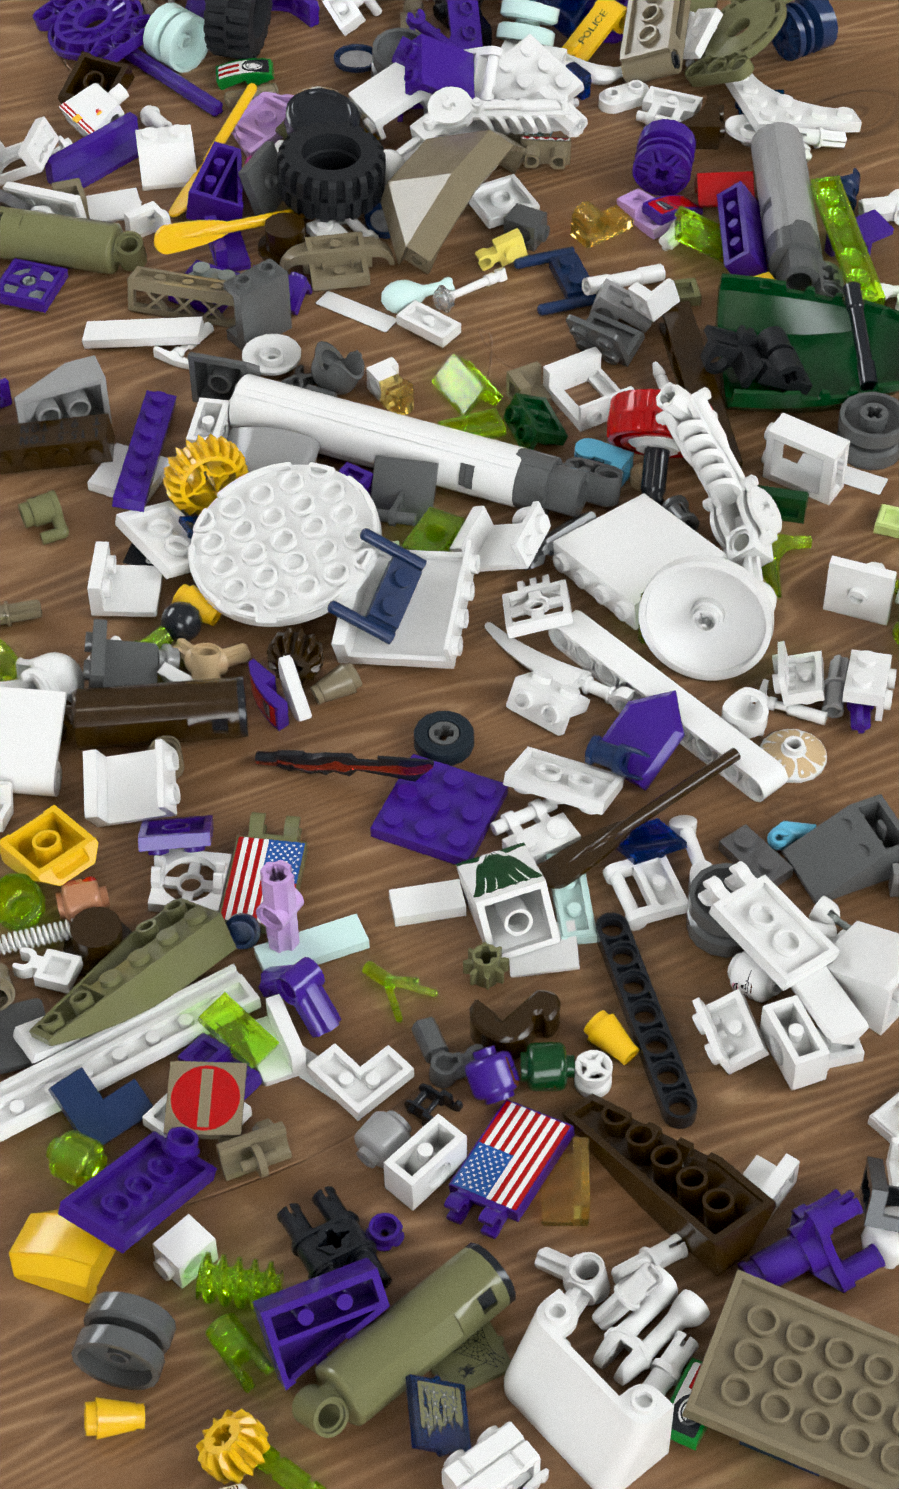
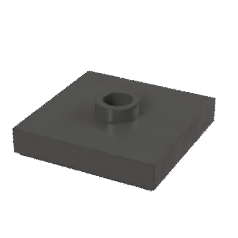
M273 141L264 142L238 172L255 216L274 212L283 201L278 192V152Z

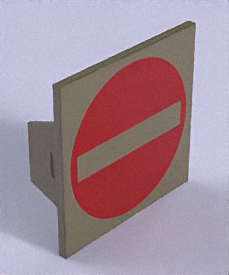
M170 1061L163 1134L168 1135L169 1130L175 1127H186L193 1130L199 1139H218L219 1136H241L247 1063Z

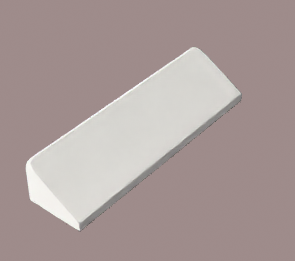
M826 966L790 987L795 995H798L803 1006L830 1043L853 1045L868 1030L869 1025Z

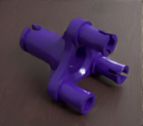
M837 1189L832 1190L831 1193L808 1206L803 1203L792 1209L790 1227L786 1229L787 1236L750 1256L749 1261H741L737 1264L739 1270L779 1287L809 1271L810 1274L842 1293L856 1287V1281L886 1265L881 1253L872 1243L845 1260L838 1257L830 1236L833 1234V1228L857 1215H861L863 1209L857 1197L853 1199L855 1194L851 1190L841 1195Z

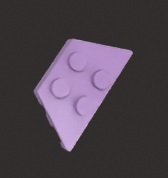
M262 92L251 100L232 132L233 137L247 158L253 156L264 142L273 141L275 144L283 138L275 130L284 121L287 103L294 95Z

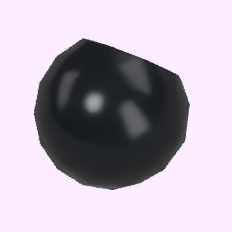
M178 601L164 609L161 617V627L169 639L177 642L179 638L191 641L199 634L202 626V617L199 610L191 603Z

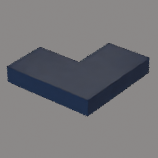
M82 1067L48 1089L90 1154L142 1121V1116L153 1107L136 1079L128 1082L103 1099Z

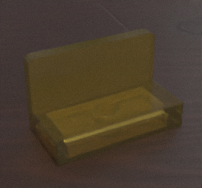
M573 1137L572 1154L561 1155L541 1186V1223L544 1226H589L590 1179L588 1137Z

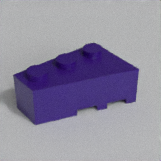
M214 141L188 192L187 219L193 221L205 220L204 216L216 215L217 220L223 221L242 219L243 185L238 175V172L242 169L241 149Z
M368 1258L252 1301L276 1377L285 1390L296 1383L295 1380L315 1363L318 1365L328 1357L327 1354L346 1338L348 1340L390 1307L378 1268Z

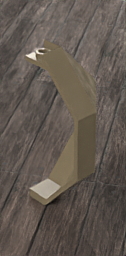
M493 130L426 139L387 182L380 201L398 266L405 259L426 274H429L442 244L477 189L498 165L515 174L521 166L527 148L505 134Z

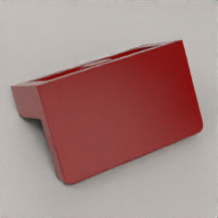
M753 171L697 173L694 181V193H697L698 207H718L717 194L739 181H742L755 197Z

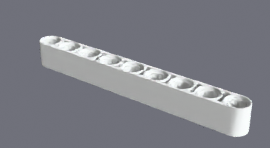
M579 610L572 612L573 624L548 630L549 637L554 646L584 670L592 672V676L608 687L616 686L618 689L620 687L633 689L635 695L630 701L676 690L685 734L680 744L705 764H709L731 748H735L739 752L741 759L719 774L756 802L763 801L787 782L786 770L779 761Z

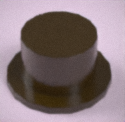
M289 212L277 213L269 217L265 222V235L258 242V254L263 261L272 259L279 265L282 256L287 250L295 245L304 243L305 237H311L305 232L304 220L297 214Z
M105 907L88 908L77 914L71 922V938L69 935V940L64 941L63 952L82 956L83 967L79 976L85 977L132 931L120 921L119 916L114 911Z

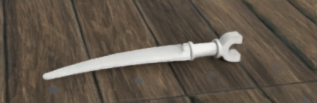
M491 622L485 624V629L509 655L530 671L542 670L548 672L553 676V680L562 685H570L579 690L582 689L584 694L591 693L605 699V703L611 704L619 713L635 695L634 690L628 687H620L618 689L616 686L608 687L594 681L592 672L551 658L515 638L509 639L507 633Z

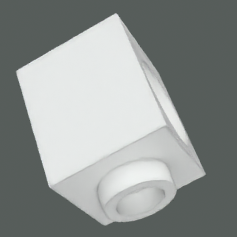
M190 1214L186 1215L152 1244L155 1256L153 1265L163 1279L166 1281L172 1279L182 1289L218 1260L215 1238Z

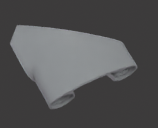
M271 427L233 428L229 431L227 437L228 442L232 441V443L236 444L239 451L244 455L249 472L285 462H291L292 465H309L310 462H316L320 449V443L310 436Z

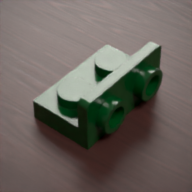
M515 393L510 404L505 409L503 418L518 445L534 450L537 442L544 445L554 444L563 446L568 435L547 398Z

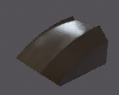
M82 51L58 95V100L63 104L93 83L99 84L107 93L118 83L127 91L135 77L128 64L113 62Z

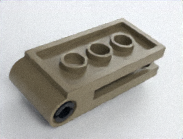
M628 0L619 59L622 63V74L626 83L632 80L647 82L681 72L691 0Z

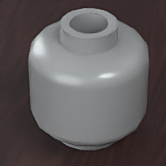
M393 1110L374 1112L354 1135L355 1144L359 1149L356 1152L357 1157L370 1168L375 1166L384 1168L383 1162L411 1138V1126L400 1114Z

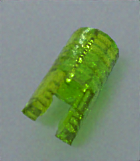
M227 1313L220 1316L206 1330V1338L246 1393L256 1385L249 1373L243 1368L242 1365L252 1358L257 1368L266 1375H269L275 1369L235 1313Z

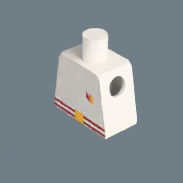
M93 83L61 104L59 108L68 123L85 137L125 115L120 104L129 97V94L119 83L108 93L99 84Z

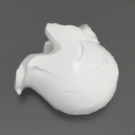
M51 652L29 660L18 658L16 661L18 680L33 682L37 690L66 692V700L72 703L73 691L84 689L82 669L68 655Z

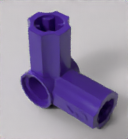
M304 957L293 965L268 967L261 973V982L258 987L263 996L272 997L280 994L282 1000H285L290 1005H294L312 1037H320L340 1025L339 1022L342 1019L322 986L325 982L324 974L318 964L311 958Z

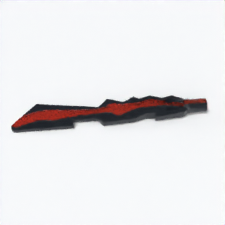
M304 750L257 751L255 755V763L257 765L279 767L287 771L298 770L308 774L321 773L323 775L336 772L349 777L356 771L414 782L434 766V761L430 759L378 755V760L357 759L352 753H305Z

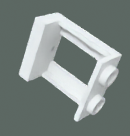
M44 116L35 119L23 142L5 148L0 141V186L5 185L7 181L13 182L43 171L59 140L58 135ZM22 158L26 166L1 174L4 168L15 160Z
M596 346L543 366L544 387L551 394V399L580 432L607 422L612 397L623 391L634 390L632 386L620 390L601 369L602 353ZM588 381L602 397L578 406L564 390Z

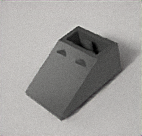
M879 794L848 805L786 847L782 854L793 867L794 873L816 905L824 895L832 900L890 879L892 863H899V819L883 796Z

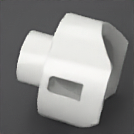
M743 687L725 701L722 707L721 718L747 738L759 736L765 731L768 722L767 697L757 689Z

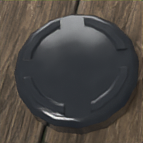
M324 88L307 89L295 94L287 103L284 126L288 135L292 132L296 133L297 129L302 126L309 127L311 123L316 122L320 124H325L327 121H335L336 124L345 122L350 123L352 127L360 125L361 116L357 106L348 97L334 90Z

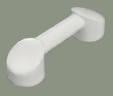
M678 815L670 819L668 835L674 842L685 845L692 863L688 885L690 890L691 882L701 870L712 866V864L705 860L696 837L697 819L690 815Z

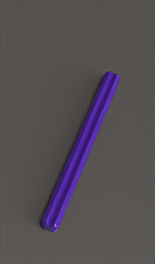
M139 48L124 57V59L210 115L217 117L219 113L222 114L223 103Z

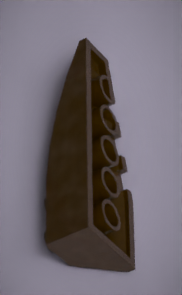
M593 1093L562 1112L563 1119L568 1124L574 1126L576 1135L620 1186L670 1235L678 1234L682 1238L679 1243L685 1242L688 1251L715 1275H720L749 1254L775 1210L776 1202L725 1159L712 1152L706 1155L694 1149V1143L682 1137L677 1141L663 1134L661 1127L651 1122L647 1124L641 1123L632 1118L631 1112Z

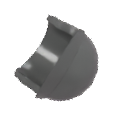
M318 342L311 364V374L314 382L318 387L336 392L337 395L351 392L364 375L365 365L362 354L355 350L350 352L346 358H343L340 352L330 343Z

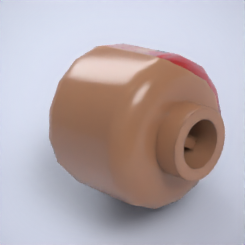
M93 876L69 880L61 885V891L55 892L60 919H67L70 926V919H74L77 914L85 909L110 907L106 885L99 887L96 878Z

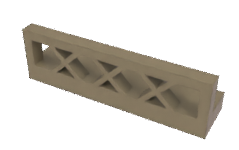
M137 266L127 278L128 310L172 318L202 317L204 323L209 322L213 325L225 327L236 325L235 308L234 318L224 317L217 309L221 305L234 307L233 296L224 289L223 283L225 280ZM136 290L146 292L153 301L149 304L136 302ZM166 295L173 296L180 306L176 309L169 308L162 298ZM193 300L201 301L208 310L205 313L196 312L189 303Z

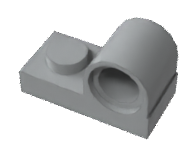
M607 278L605 279L596 294L590 313L594 311L616 321L620 318L646 333L652 321L634 309L627 289Z

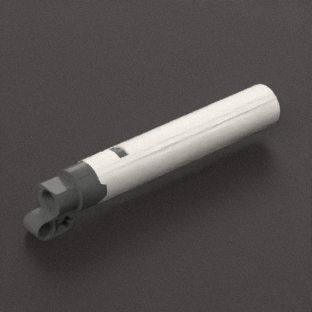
M246 374L240 378L229 402L228 413L232 429L239 427H271L301 433L316 439L320 443L319 454L373 469L376 455L439 463L436 486L520 509L531 506L535 501H539L546 515L553 511L576 517L582 512L585 502L606 507L615 506L619 503L623 471L615 466L597 461L573 457L562 463V459L557 456L252 374Z

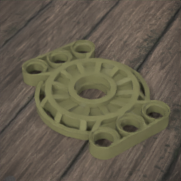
M730 0L731 4L720 10L723 16L705 52L700 59H697L696 62L692 63L685 70V77L691 86L702 87L738 82L749 77L754 71V65L750 58L757 55L774 39L786 19V4L792 0ZM747 28L743 33L735 36L738 32Z

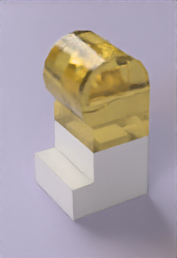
M393 357L366 368L367 389L390 412L401 415L412 412L414 409V386L409 380L400 377L399 365Z

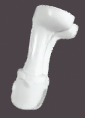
M658 1265L654 1266L661 1273L663 1283L640 1302L638 1310L632 1311L618 1326L610 1327L604 1333V1340L593 1358L594 1364L602 1370L608 1367L624 1348L630 1352L614 1375V1380L621 1386L633 1380L643 1370L649 1369L653 1362L652 1359L674 1338L677 1331L699 1326L710 1315L705 1302L691 1290L684 1289L678 1295V1287L675 1280L665 1269ZM673 1302L667 1315L641 1341L637 1337L638 1334L662 1310Z

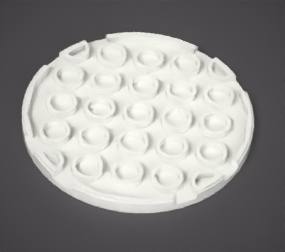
M291 462L269 465L251 471L228 484L217 493V498L210 506L202 510L193 527L194 533L191 544L188 546L190 571L197 588L207 602L215 610L235 621L262 627H282L307 622L328 613L327 607L331 601L343 604L367 580L376 564L380 550L361 540L360 532L364 528H368L382 536L380 518L374 501L367 490L353 477L335 471L334 467L310 462L309 465H292Z

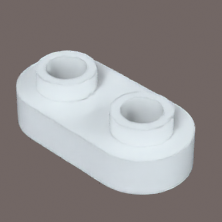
M632 80L619 86L607 88L599 94L598 107L605 113L616 114L642 106V101L649 87L640 80Z

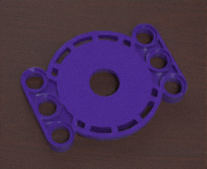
M50 0L34 12L33 19L39 31H48L50 46L58 56L77 61L83 51L96 57L118 62L144 44L143 35L145 28L143 27L146 26L151 15L144 13L139 0ZM105 20L95 27L86 28L94 21Z

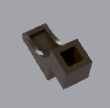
M707 94V100L703 108L693 117L680 122L693 132L696 139V149L718 150L719 138H724L725 121H723L724 105H719L718 94Z

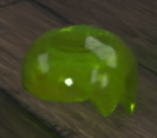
M8 873L1 877L0 925L9 931L14 930L16 932H19V930L24 931L25 928L30 929L36 925L46 911L45 895L39 885L23 873Z

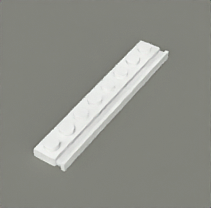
M231 964L176 992L155 1007L121 1024L100 1031L0 1082V1142L60 1112L61 1109L48 1089L82 1067L96 1089L100 1091L191 1044L202 1033L208 1035L261 1007L260 997L243 975L237 972L236 966Z

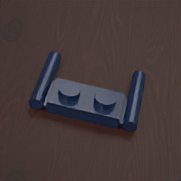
M573 246L523 256L513 261L516 269L549 263V268L565 299L539 304L537 307L539 315L544 316L593 305L596 294L587 296L582 290V280L590 276L578 254L575 253Z
M364 528L360 532V539L392 556V558L388 562L365 616L337 601H331L328 604L327 610L334 616L390 645L403 619L427 560L376 532Z

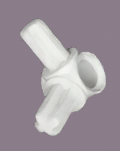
M544 1247L538 1251L535 1266L537 1269L563 1280V1286L566 1291L565 1295L576 1306L578 1318L586 1306L597 1305L608 1297L610 1292L605 1263L598 1254L583 1252L569 1257L549 1247Z

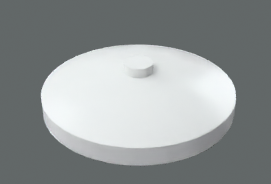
M693 555L668 563L651 578L639 604L640 630L649 649L667 667L694 679L718 681L745 673L761 660L773 635L774 610L765 588L745 568L721 557Z

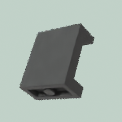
M266 259L223 283L224 289L234 298L236 325L226 330L227 339L240 350H243L245 345L255 337L265 334H282L292 328L288 272L272 259Z

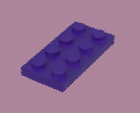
M154 1131L60 1202L58 1215L123 1254L210 1184L215 1178L217 1168L199 1157L189 1159L184 1163L172 1161L161 1148V1143L166 1138Z

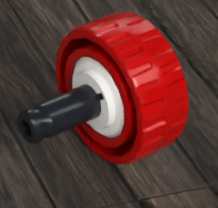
M634 389L620 392L614 395L610 401L607 419L608 442L611 445L634 452V454L644 456L641 492L662 506L665 502L663 496L666 492L669 458L684 457L666 424L662 426L656 421V415L663 411L657 406L656 396L660 393L661 389Z

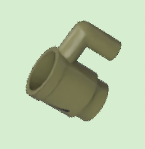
M54 490L28 498L26 502L18 504L25 528L32 526L40 527L49 523L53 524L54 529L40 533L43 545L68 537L69 529Z

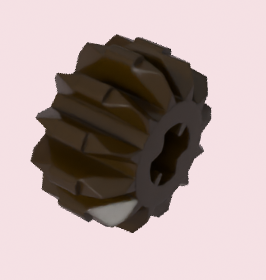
M288 627L284 633L277 632L267 649L268 669L276 672V678H280L278 659L287 655L293 658L301 684H303L306 678L314 680L315 675L323 666L322 643L316 641L315 634H304L303 629L299 632H294Z

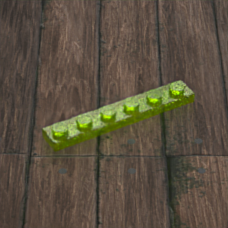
M840 176L811 179L810 188L845 283H860L863 300L884 305L886 299Z

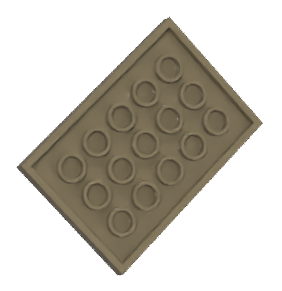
M738 1269L682 1416L851 1489H899V1336Z

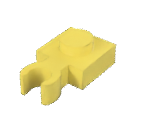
M518 228L492 239V247L482 248L475 252L482 271L492 268L497 262L504 267L517 258L528 256L523 236Z

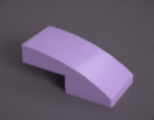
M639 188L617 198V205L627 218L653 240L664 235L675 221L674 219L660 226L642 213L643 203L655 197Z

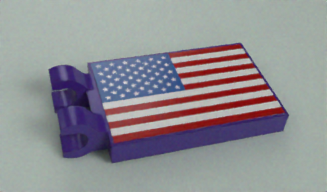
M506 1099L449 1183L450 1195L447 1197L444 1207L450 1209L446 1218L461 1225L473 1204L481 1206L484 1209L478 1221L483 1223L484 1226L480 1232L493 1239L499 1235L508 1218L519 1222L574 1137V1126Z

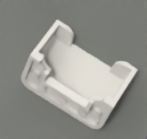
M558 1289L538 1306L504 1376L505 1394L509 1401L592 1489H625L669 1453L674 1405L658 1389L647 1384L635 1385L619 1396L571 1347V1343L566 1339L577 1327L578 1310L574 1303Z

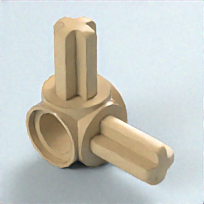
M179 638L176 644L172 646L179 649L180 658L184 660V665L191 672L193 680L221 678V675L226 674L229 667L245 663L251 658L248 646L244 643L222 649L213 643L193 645L186 639Z

